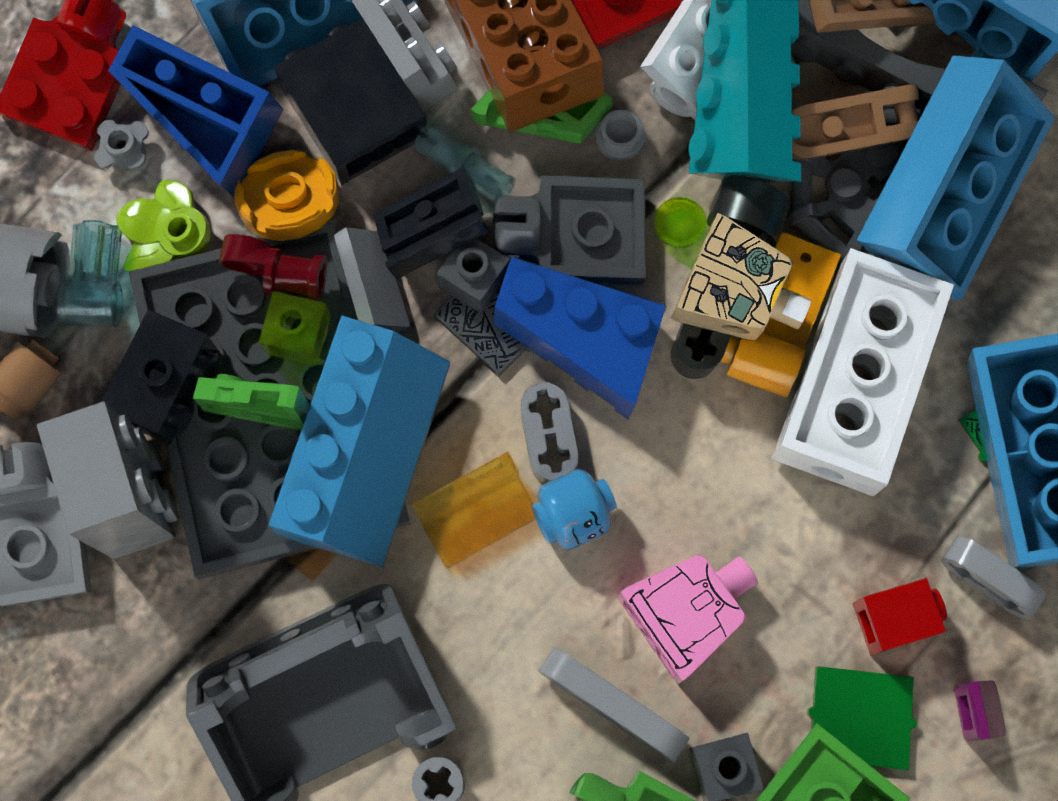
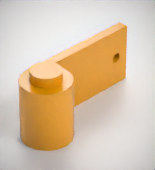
M782 232L775 249L793 261L783 287L811 299L808 312L798 330L769 318L764 331L756 340L731 335L725 354L720 362L729 365L727 376L787 398L800 370L806 352L805 346L841 254ZM804 254H805V255H808L809 258H810V261H809V259H808L806 256H801V255H804Z

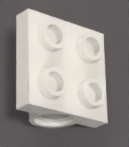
M683 0L640 66L654 80L649 87V92L653 99L669 112L682 117H692L694 120H696L697 113L696 90L701 81L705 53L703 50V37L708 28L712 0Z

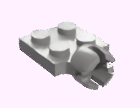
M15 442L11 444L12 450H3V445H0V608L92 592L86 545L68 534L43 445L36 442Z

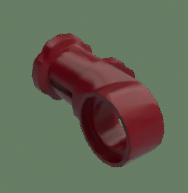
M239 234L224 236L219 260L220 265L236 272L263 276V291L265 295L275 296L277 292L308 296L310 302H320L327 277L326 256L316 254L313 259L283 255L281 249L272 248V245L255 237Z

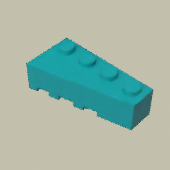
M799 0L711 1L708 28L703 37V50L705 53L701 81L696 90L697 113L694 134L689 143L690 165L688 174L721 180L727 176H742L761 182H801V163L792 161V140L801 137L800 116L792 114L791 91L792 88L800 85V65L796 64L791 57V44L799 38Z

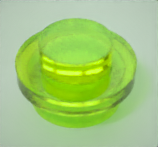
M673 197L663 202L657 209L654 228L657 236L665 244L674 248H687L696 244L703 236L706 228V215L702 207L694 200L687 197Z

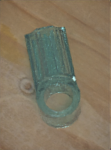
M83 220L82 223L73 225L68 279L64 278L61 281L57 295L58 316L62 325L118 327L120 325L123 313V292L118 281L122 231L117 225L107 224L99 220Z

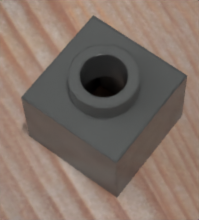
M476 238L453 250L436 273L439 288L483 314L502 286L510 259ZM470 261L482 267L474 273L465 270Z
M748 733L689 748L703 801H722L764 789ZM724 757H732L738 763V774L733 779H725L719 772V763Z

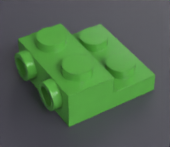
M816 723L756 801H909L910 797Z

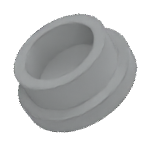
M615 110L609 112L596 126V145L603 155L612 160H629L637 156L645 145V126L642 120L630 111Z

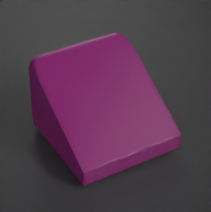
M993 680L976 681L955 686L954 692L963 737L966 739V742L1005 736L1006 730L995 682Z

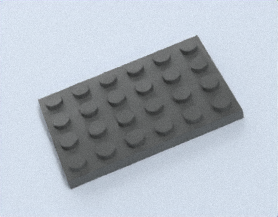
M327 222L321 229L299 239L287 241L261 239L272 245V248L281 249L283 255L313 259L316 254L326 256V284L319 303L310 302L308 296L277 292L275 296L265 295L263 291V276L236 272L219 264L221 248L129 271L140 324L149 309L201 331L210 337L218 349L215 354L218 356V364L212 378L216 379L217 374H228L250 382L299 386L308 403L311 404L341 316L358 320L334 235L338 233L335 222ZM193 399L191 403L194 404V413L188 427L182 434L176 433L171 444H166L194 577L200 580L318 549L280 537L268 526L301 431L206 412ZM404 503L397 528L411 524L406 503Z

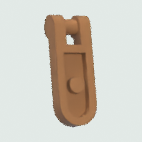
M917 84L802 105L792 109V114L800 116L801 137L792 140V158L810 160L908 141L918 123L915 102L920 99ZM894 107L897 125L886 127L883 108Z

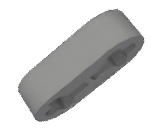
M539 382L530 386L524 392L521 399V419L531 470L534 476L545 484L577 469L578 449L569 402L565 392L559 386L550 382ZM547 396L549 404H558L559 408L552 410L551 421L553 428L543 429L541 415L537 412L530 413L529 409L537 406L538 397ZM554 438L558 454L568 455L570 459L562 462L561 471L558 473H552L549 465H540L539 460L544 459L547 455L546 440Z
M957 536L941 560L943 565L958 578L1003 609L1020 618L1031 620L1047 596L1045 591L1032 579L969 538Z

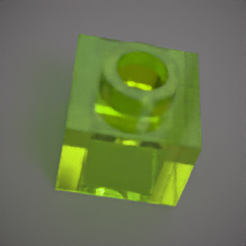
M273 291L259 339V344L264 352L272 356L318 365L331 317L326 303ZM287 317L302 319L301 324L296 329L287 330L284 328Z

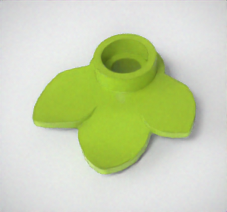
M162 180L157 186L154 199L140 198L132 200L124 205L116 215V223L119 230L129 240L134 242L123 265V268L128 272L173 261L176 258L201 254L208 247L211 239L207 218L194 207L193 193L183 183L175 180ZM185 227H187L186 230H185V232H184L182 235L179 236V234L181 233V231H182Z

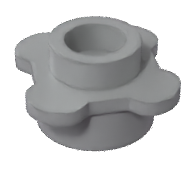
M105 120L98 126L97 133L101 138L99 149L94 153V160L99 167L108 169L112 166L117 170L129 171L137 170L144 165L146 161V147L143 141L149 136V131L145 124L140 121H134L130 125L116 124L113 120ZM120 141L126 142L125 147L122 149L117 148V144Z

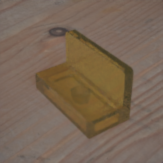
M508 451L411 504L443 565L447 568L454 566L536 520L531 507L534 503L519 479V469Z

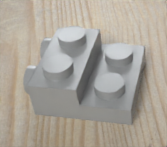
M352 0L400 77L424 111L458 89L449 74L457 69V66L441 42L432 47L423 34L431 26L415 1L405 6L402 0Z

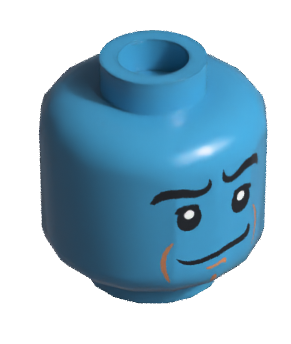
M582 469L569 472L540 486L537 495L538 502L531 505L535 519L547 543L550 545L557 542L565 550H572L605 535L611 526L609 512L617 508L615 498L605 479L603 478L595 482L592 476Z

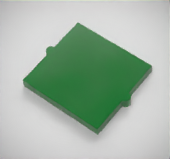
M816 666L813 707L807 709V716L812 718L811 730L816 723L819 724L870 766L909 770L911 729L917 726V721L912 718L914 677Z

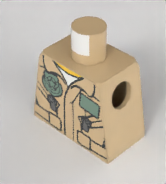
M717 213L670 319L749 340H756L764 331L769 318L798 330L808 312L811 299L783 287L793 263L788 256L726 216Z

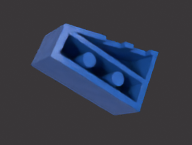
M511 257L495 304L493 324L528 347L546 362L548 360L573 377L575 383L587 391L589 389L615 407V411L628 420L635 408L666 306Z

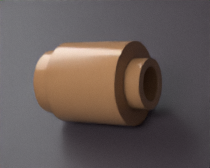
M32 340L27 347L17 341L0 362V411L15 421H18L25 411L30 414L62 374L53 368L59 358L35 340Z

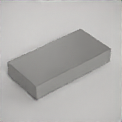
M346 227L334 235L358 320L397 333L410 328L397 280L386 268L385 262L388 260L386 254L382 251L378 231Z

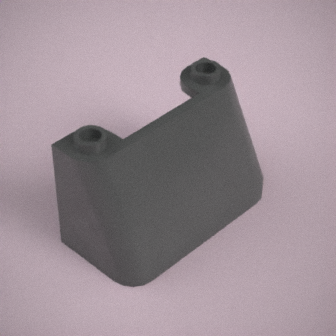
M380 584L365 589L233 652L199 670L187 683L186 717L231 801H297L299 786L397 738H400L405 747H417L418 750H427L439 745L446 739L448 733L457 729L401 605L389 584Z

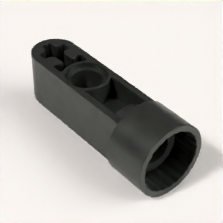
M727 176L720 183L706 222L710 227L717 213L772 247H775L789 212L791 200L782 191L764 182L742 176ZM681 323L671 350L673 367L680 375L689 379L706 377L722 360L731 335ZM704 329L711 332L703 346L705 356L699 362L691 358L693 350L690 347L700 335L701 330Z

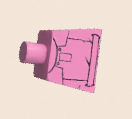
M699 554L626 587L620 592L618 600L676 684H679L689 677L747 619L735 599L757 585L758 580L749 565L740 556L715 572L706 558Z

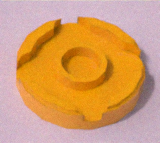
M298 150L272 153L255 161L247 169L248 175L243 179L242 183L239 180L234 189L235 206L246 228L261 238L276 241L303 238L321 229L333 217L340 201L337 178L328 162L317 156L318 160L307 157L305 151Z

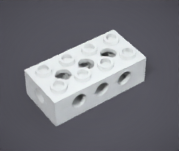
M850 248L834 279L772 460L873 497L886 487L954 284ZM870 318L880 320L886 326L887 331L875 327ZM852 365L865 368L869 372L871 380L860 378L855 373ZM835 414L847 415L853 421L855 430H847L841 427L836 420Z

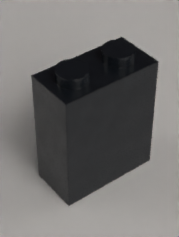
M363 18L352 24L346 23L335 27L322 41L307 49L299 48L290 52L284 57L282 63L274 66L282 91L323 157L334 171L341 186L429 136L426 114Z

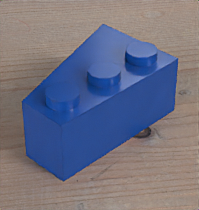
M132 25L108 70L209 175L234 198V189L238 181L240 180V183H242L243 179L248 175L247 169L257 161L284 110L268 91Z

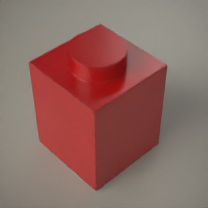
M927 578L871 594L852 603L870 656L946 632L943 621L947 620L945 603L939 591L930 588Z

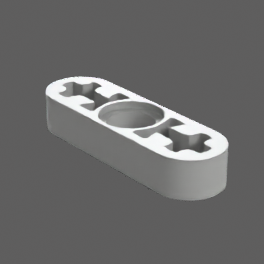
M553 647L538 670L540 674L673 763H675L690 739L678 728L557 648Z

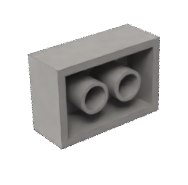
M103 401L36 424L69 535L112 559H117L176 538L171 522L179 520L177 507L168 489L162 491L156 474L157 471L163 470L159 450L153 439L146 440L140 427L133 428L126 414L120 416Z

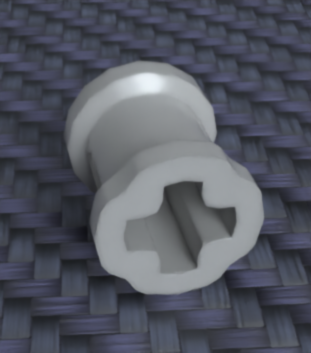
M432 757L423 761L416 768L412 777V790L415 798L418 801H459L465 791L462 769L455 762L444 757ZM444 768H447L451 772L448 783L454 787V790L450 796L438 794L433 799L427 794L431 785L425 780V777L429 771L440 773Z

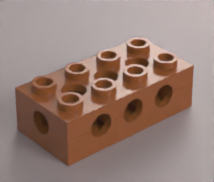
M444 0L509 133L529 126L530 123L549 118L557 113L604 96L603 59L571 0Z

